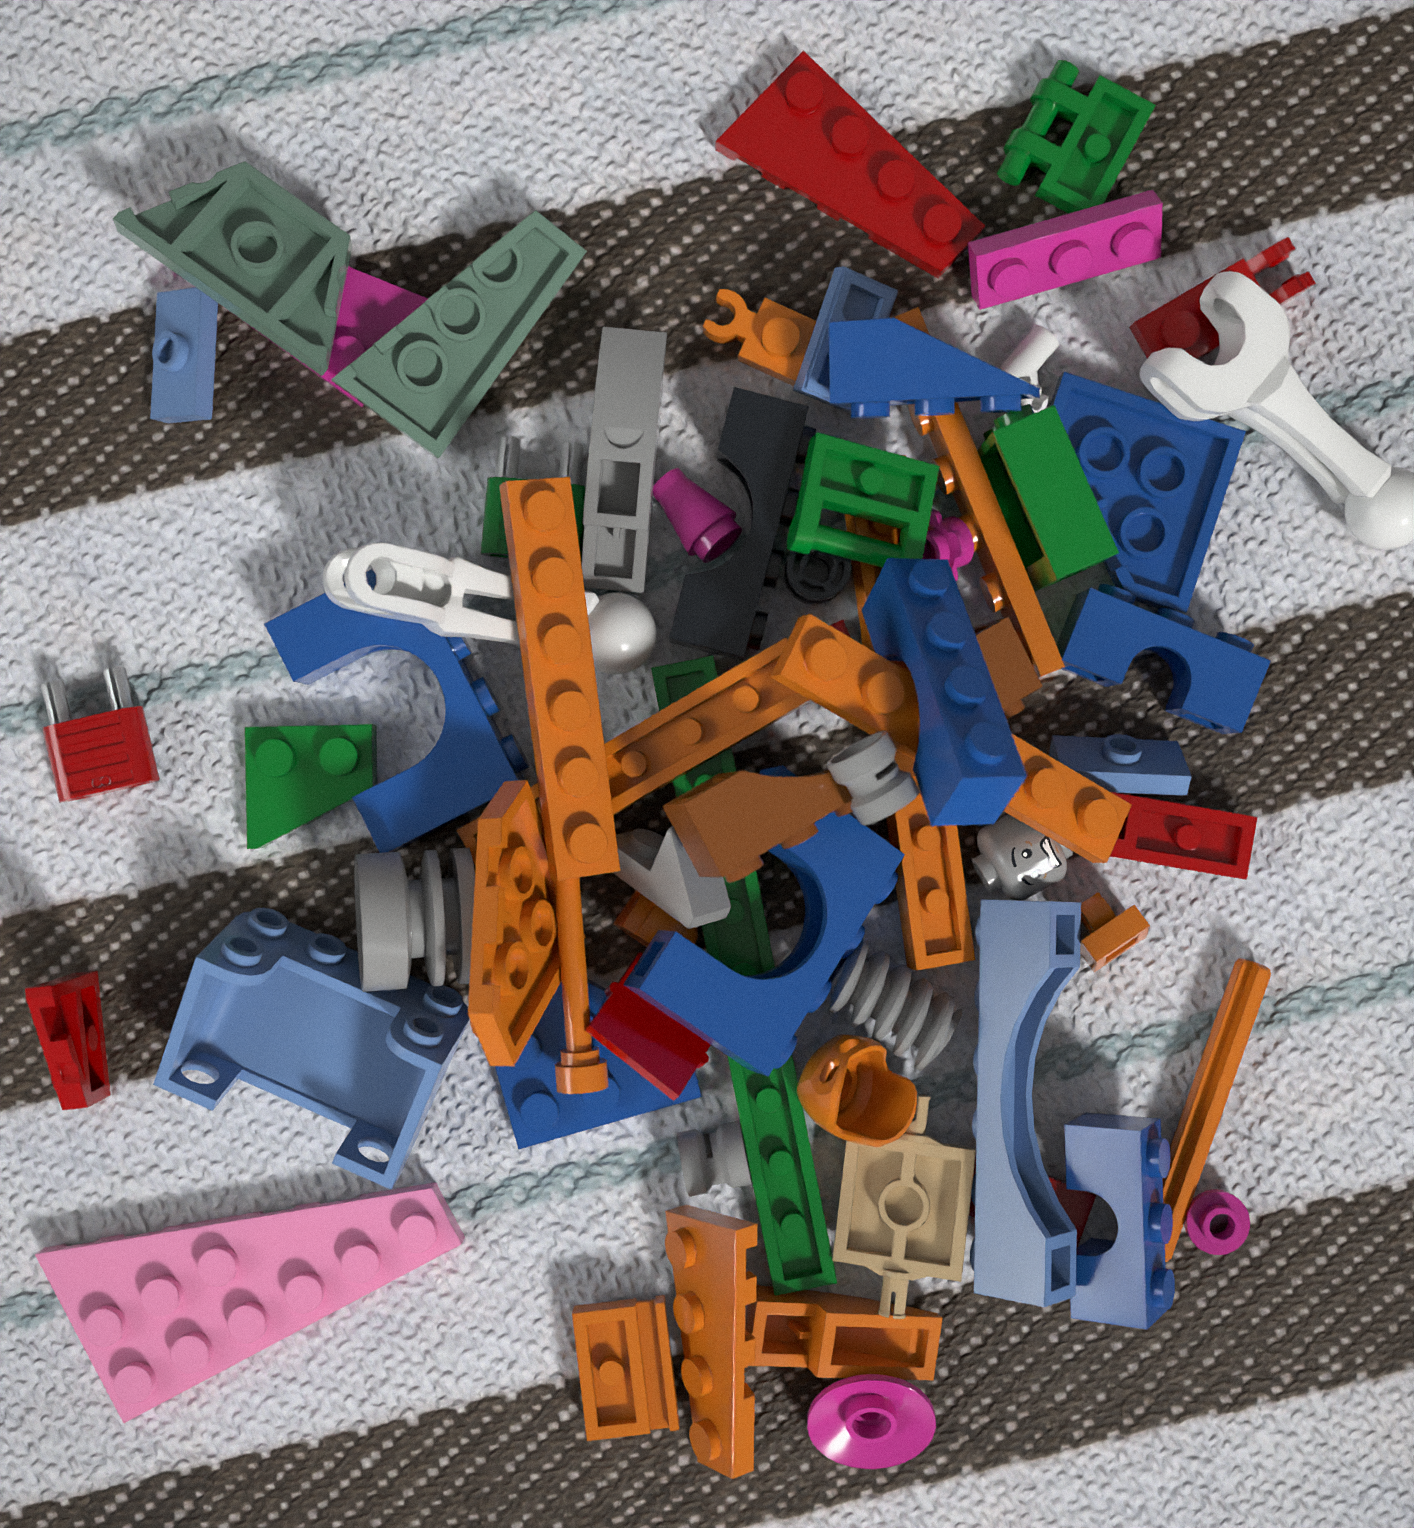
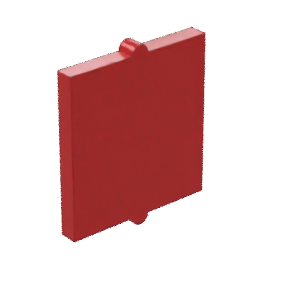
M640 952L633 959L620 980L612 982L605 989L604 993L607 998L585 1031L674 1101L680 1096L696 1068H701L709 1061V1056L706 1052L711 1044L623 985L642 956Z

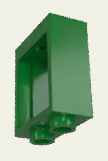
M1031 404L1021 406V411H1009L995 419V427L983 433L985 441L977 449V452L1034 592L1088 570L1118 554V549L1055 405L1034 413Z

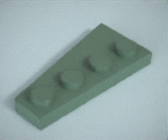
M535 210L448 284L444 285L407 318L374 343L366 352L333 377L331 381L435 458H440L587 251Z

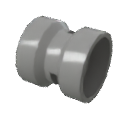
M887 731L876 732L853 743L832 757L826 764L835 782L845 785L853 797L850 808L860 825L872 824L886 818L905 807L920 794L919 787L911 773L901 770L894 759L896 747Z
M740 1121L720 1124L716 1132L702 1134L696 1129L677 1133L680 1161L689 1197L707 1194L713 1185L726 1183L732 1188L752 1185Z

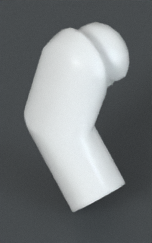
M1035 325L1000 366L1001 370L1040 388V398L1021 399V406L1031 404L1034 413L1046 409L1049 403L1048 395L1041 394L1042 387L1039 383L1037 371L1059 346L1056 337L1040 325Z

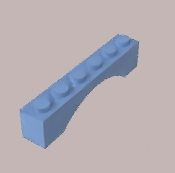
M981 899L980 916L975 930L976 941L980 947L979 980L974 992L975 1005L979 1011L978 1044L973 1055V1066L978 1076L977 1108L972 1119V1132L976 1140V1173L973 1177L971 1198L975 1205V1238L970 1248V1264L974 1271V1294L1047 1307L1076 1296L1077 1229L1058 1201L1043 1166L1034 1129L1032 1087L1035 1058L1045 1023L1061 991L1080 968L1081 902Z

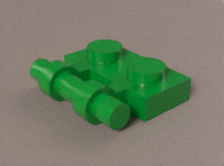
M1058 60L1049 77L1041 79L1030 97V102L1033 106L1022 127L1014 129L1005 143L1003 151L1006 157L997 175L1005 183L1018 186L1028 167H1035L1047 173L1035 196L1069 214L1104 203L1156 105L1099 75L1087 97L1071 88L1079 74L1078 68L1071 62ZM1062 117L1073 123L1062 146L1059 147L1047 141L1044 137L1054 119Z

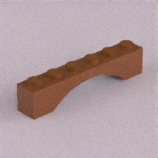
M1009 617L977 625L973 627L1005 717L1008 719L1025 708L1022 698L1043 685ZM896 750L894 759L899 768L910 772L914 776L913 765L915 760ZM828 768L818 773L800 777H772L741 770L717 774L663 805V808L699 877H725L729 883L737 881L759 869L764 864L760 855L780 844L782 849H788L814 836L818 832L815 822L834 811L836 817L853 812L850 808L853 797L845 785L835 782Z

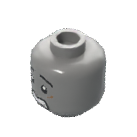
M1007 814L998 819L994 824H989L979 831L977 845L981 855L973 858L972 864L983 885L990 893L1000 888L1010 899L1023 901L1062 880L1067 872L1066 859L1073 855V851Z

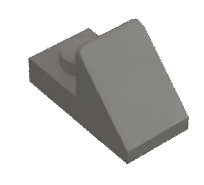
M673 826L668 829L665 837L647 829H635L630 832L616 834L620 871L613 873L688 929L727 917L731 905L724 878L699 877Z

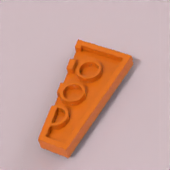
M683 1205L665 1211L668 1229L665 1238V1249L667 1257L672 1264L676 1297L673 1302V1312L681 1330L684 1354L681 1375L684 1386L689 1393L692 1425L689 1430L690 1443L697 1456V1462L731 1479H735L754 1471L755 1394L748 1384L744 1382L745 1368L755 1362L756 1338L747 1332L745 1328V1306L756 1302L757 1276L750 1271H746V1249L757 1246V1223L690 1205Z

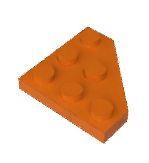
M528 780L504 781L478 819L468 1015L472 1031L478 1037L490 1066H515L561 982L554 880H550L543 821Z

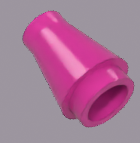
M674 468L667 472L653 486V497L661 505L689 556L697 555L704 563H709L728 550L740 536L742 528L735 521L736 512L687 478L679 468Z

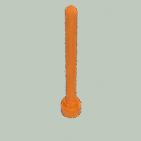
M580 878L554 881L566 1049L560 1051L561 1061L555 1064L557 1092L563 1094L591 1093L609 1087L607 1060L600 1058L599 1047L592 1046V1036L585 1031L591 1020Z

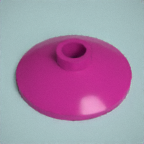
M866 1374L839 1380L823 1389L814 1398L809 1407L807 1429L813 1445L827 1458L849 1467L881 1469L902 1464L919 1455L929 1445L934 1436L936 1419L930 1399L915 1385L892 1376Z

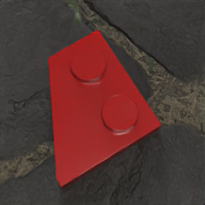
M98 971L72 973L25 988L26 1001L49 1068L52 1085L57 1093L62 1110L88 1108L111 1096Z

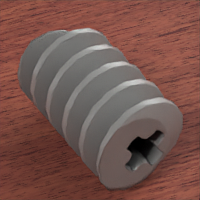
M862 938L860 944L851 955L840 959L829 977V980L832 982L830 990L833 993L828 1011L835 1014L848 1003L854 1006L850 1021L852 1027L856 1029L868 1018H873L876 1021L871 1039L879 1042L893 1031L897 1034L892 1053L899 1057L914 1045L918 1048L914 1068L921 1071L941 1053L951 1039L960 1022L962 1009H958L953 1013L955 1006L954 997L946 992L937 995L931 1000L933 983L925 978L916 981L909 987L912 977L911 969L903 964L887 973L890 955L880 950L866 959L868 940Z

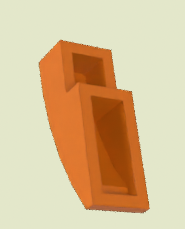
M757 1285L756 1302L745 1306V1328L747 1332L756 1338L755 1362L749 1366L806 1367L819 1378H848L857 1375L879 1374L902 1380L933 1381L943 1317L935 1312L906 1306V1318L893 1319L895 1304L891 1303V1312L889 1318L878 1314L880 1308V1301L814 1290H801L775 1296L773 1286Z

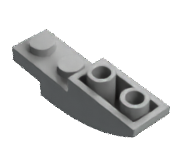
M613 327L602 328L583 525L585 527L582 573L585 588L644 593L667 342L666 332Z

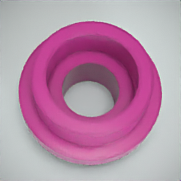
M1211 1189L1198 1194L1192 1199L1186 1213L1184 1226L1188 1237L1199 1249L1213 1255H1224L1235 1251L1244 1243L1250 1230V1217L1245 1205L1236 1196L1224 1190ZM1219 1214H1226L1228 1225L1225 1230L1220 1233H1211L1210 1222L1213 1217Z

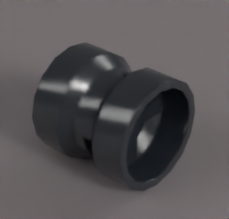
M812 549L808 555L791 551L784 570L786 587L795 599L804 604L817 606L829 603L839 595L849 580L851 561L847 558Z

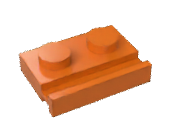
M665 1295L655 1296V1299L637 1301V1298L575 1305L572 1311L587 1441L651 1434V1430L669 1428L670 1431L679 1430L680 1420Z

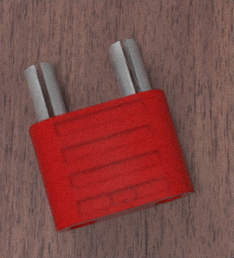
M114 666L103 671L112 711L73 720L64 682L53 680L41 686L50 723L49 726L43 727L42 731L59 803L89 798L160 780L143 706H134L127 671L123 666Z

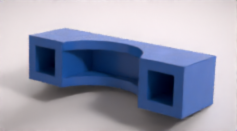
M887 558L862 608V613L875 653L889 661H904L915 683L919 703L920 732L913 771L931 826L994 824L1027 778V774L948 559Z

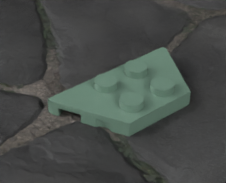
M246 161L216 172L209 181L203 183L191 182L169 191L171 200L136 215H134L131 207L116 214L113 221L121 235L319 375L323 376L328 370L352 251L351 236Z

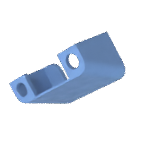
M256 908L236 916L196 956L153 1085L213 1111L238 1079L351 1128V1131L336 1152L332 1164L392 1190L404 1169L470 1019L468 1006L463 1002L461 995L454 989L444 985L432 986V984L411 975L405 989L363 992L361 989L357 951L346 947L340 939L332 935L316 934L291 923L283 914L275 910ZM187 1070L205 1072L215 1082L209 1084L196 1083L186 1078L182 1072ZM373 1147L379 1149L390 1160L386 1162L370 1160L363 1156L358 1148Z

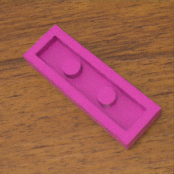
M1149 190L968 242L972 298L979 310L1161 258L1163 202L1153 190Z

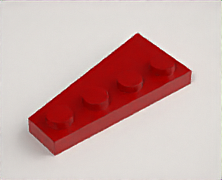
M804 50L715 141V151L733 161L737 158L762 172V178L783 190L788 187L817 204V209L837 221L842 218L868 233V239L938 279L968 249V242L975 241L985 228V225Z

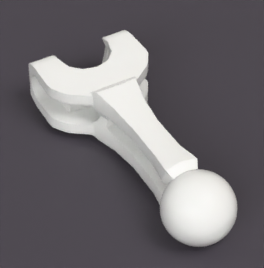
M1239 272L1217 273L1203 290L1200 298L1201 311L1207 316L1219 334L1220 351L1214 365L1209 366L1181 348L1169 347L1153 352L1140 367V380L1144 386L1179 419L1203 421L1227 414L1257 430L1284 449L1318 481L1334 503L1345 504L1346 523L1352 534L1362 543L1378 549H1394L1414 540V473L1404 468L1391 467L1390 464L1362 447L1328 416L1307 391L1288 361L1290 327L1283 307L1245 275Z
M372 543L360 548H349L339 551L326 564L323 572L325 592L334 604L342 608L395 620L420 623L431 632L444 637H469L520 646L517 621L462 606L464 593L514 601L510 575L479 566L458 556L446 559L431 553L387 543ZM368 567H371L376 574V585L373 590L366 580L365 571ZM344 572H345V585H346V587L344 586L343 577H342V575H343ZM585 590L595 669L607 674H624L640 667L651 655L656 642V626L648 608L638 599L627 594L608 593L597 597L595 593Z

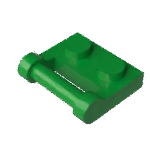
M817 432L809 441L796 512L788 533L787 549L806 555L812 549L883 568L887 558L923 559L940 466ZM822 508L900 528L899 543L893 544L821 525L819 521Z

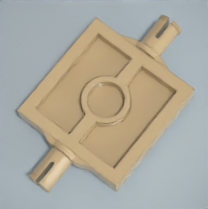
M922 1094L918 1096L916 1119L912 1120L907 1130L899 1139L881 1147L866 1146L846 1141L832 1261L865 1266L878 1275L883 1276L878 1314L889 1318L892 1294L895 1292L893 1319L906 1318L905 1309L909 1280L935 1277L962 1281L976 1148L942 1143L934 1137L925 1134L931 1097Z

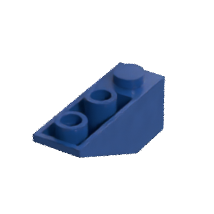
M895 318L829 322L830 404L851 407V418L890 417V405L915 404V415L917 416L955 414V402L980 401L981 413H1007L1009 411H1021V399L1040 398V388Z

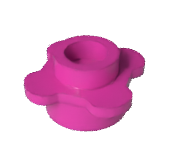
M932 509L923 559H948L955 581H957V568L967 565L972 560L974 554L971 532L961 519L954 516L942 519L940 512Z

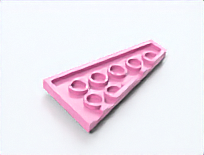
M433 1182L361 1194L358 1198L323 1204H320L319 1201L296 1205L293 1209L269 1213L259 1211L169 1226L161 1231L124 1237V1234L103 1237L96 1242L72 1246L62 1244L44 1247L35 1256L123 1423H126L458 1247L463 1243L465 1236L437 1183Z

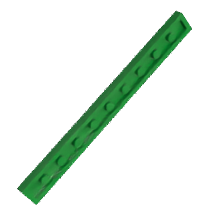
M713 655L651 667L659 711L718 677ZM732 747L674 780L676 798L717 774L736 771ZM756 871L729 883L723 877L731 908L726 918L702 925L707 953L729 969L743 976L760 974L774 968V959ZM791 1055L780 1068H773L769 1076L748 1070L727 1056L774 1295L837 1284L804 1111L797 1095L798 1081L793 1056Z

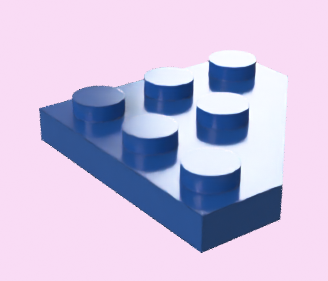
M1063 372L1058 379L1050 406L1055 405L1118 549V554L1103 561L1115 587L1133 594L1137 602L1155 608L1171 609L1182 614L1187 613L1246 431L1210 419L1203 421L1179 419L1162 403Z
M587 978L590 1020H592L607 998L604 993L606 988ZM561 982L515 1066H495L518 1150L702 1097V1091L696 1070L680 1096L673 1101L592 1037V1046L599 1047L600 1058L607 1060L609 1087L601 1091L583 1094H563L557 1092L555 1064L561 1061L560 1051L566 1049Z

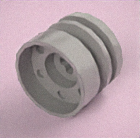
M450 849L448 878H441L437 851L424 850L418 880H407L400 852L355 854L356 931L362 991L407 988L411 970V959L424 957L427 975L432 986H443L446 956L452 955L457 982L459 984H469L475 871L470 849Z

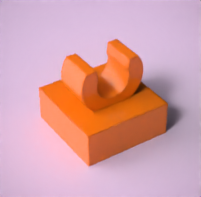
M1097 892L1081 903V922L1090 935L1081 940L1080 954L1095 973L1145 939L1150 925L1135 905L1116 916L1105 899Z

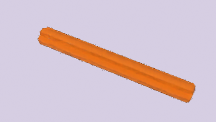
M1239 958L1234 963L1170 1146V1168L1167 1177L1163 1178V1203H1167L1171 1207L1173 1227L1170 1241L1165 1244V1262H1168L1174 1253L1187 1210L1193 1199L1271 976V971L1268 967L1247 959Z

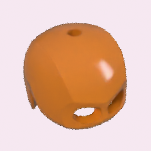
M840 1034L824 1043L810 1057L800 1076L797 1095L806 1113L825 1131L852 1143L881 1147L899 1139L911 1124L916 1112L917 1090L911 1080L889 1070L886 1064L887 1050L878 1041L863 1036Z

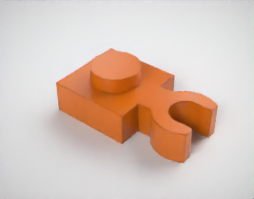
M719 289L716 303L730 309L735 317L727 325H718L714 321L706 319L703 324L705 336L717 343L724 344L735 340L743 343L738 354L739 362L794 386L816 320L768 298H764L756 314L747 310L746 303L739 294L728 289Z

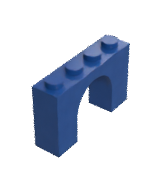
M371 569L365 573L367 583L373 590L376 585V574ZM326 592L264 623L293 682L309 685L364 656L385 650H400L416 655L430 667L437 677L445 700V721L441 735L433 749L424 759L411 768L352 797L380 853L395 852L489 804L504 781L525 780L521 771L529 768V763L513 734L503 738L492 716L501 711L491 687L484 677L474 681L463 659L472 654L465 637H444L431 632L420 623L395 620L345 609L334 604Z
M783 765L762 769L759 773L772 777H798ZM833 811L815 822L818 832L808 840L788 849H782L781 845L778 844L768 850L791 869L800 884L805 903V919L800 938L792 952L780 964L760 974L743 976L726 967L679 933L658 930L623 985L748 1070L769 1076L773 1068L778 1069L784 1065L796 1047L798 1038L795 1033L807 1013L816 1011L827 998L832 986L829 977L840 959L851 955L860 944L865 933V927L862 924L874 904L884 901L895 887L898 880V873L895 870L905 855L867 826L860 825L859 821L850 814L836 817Z

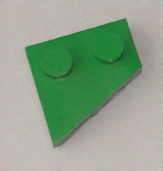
M377 725L245 727L247 849L264 848L303 825H308L327 815L331 810L353 801L352 797L377 785Z

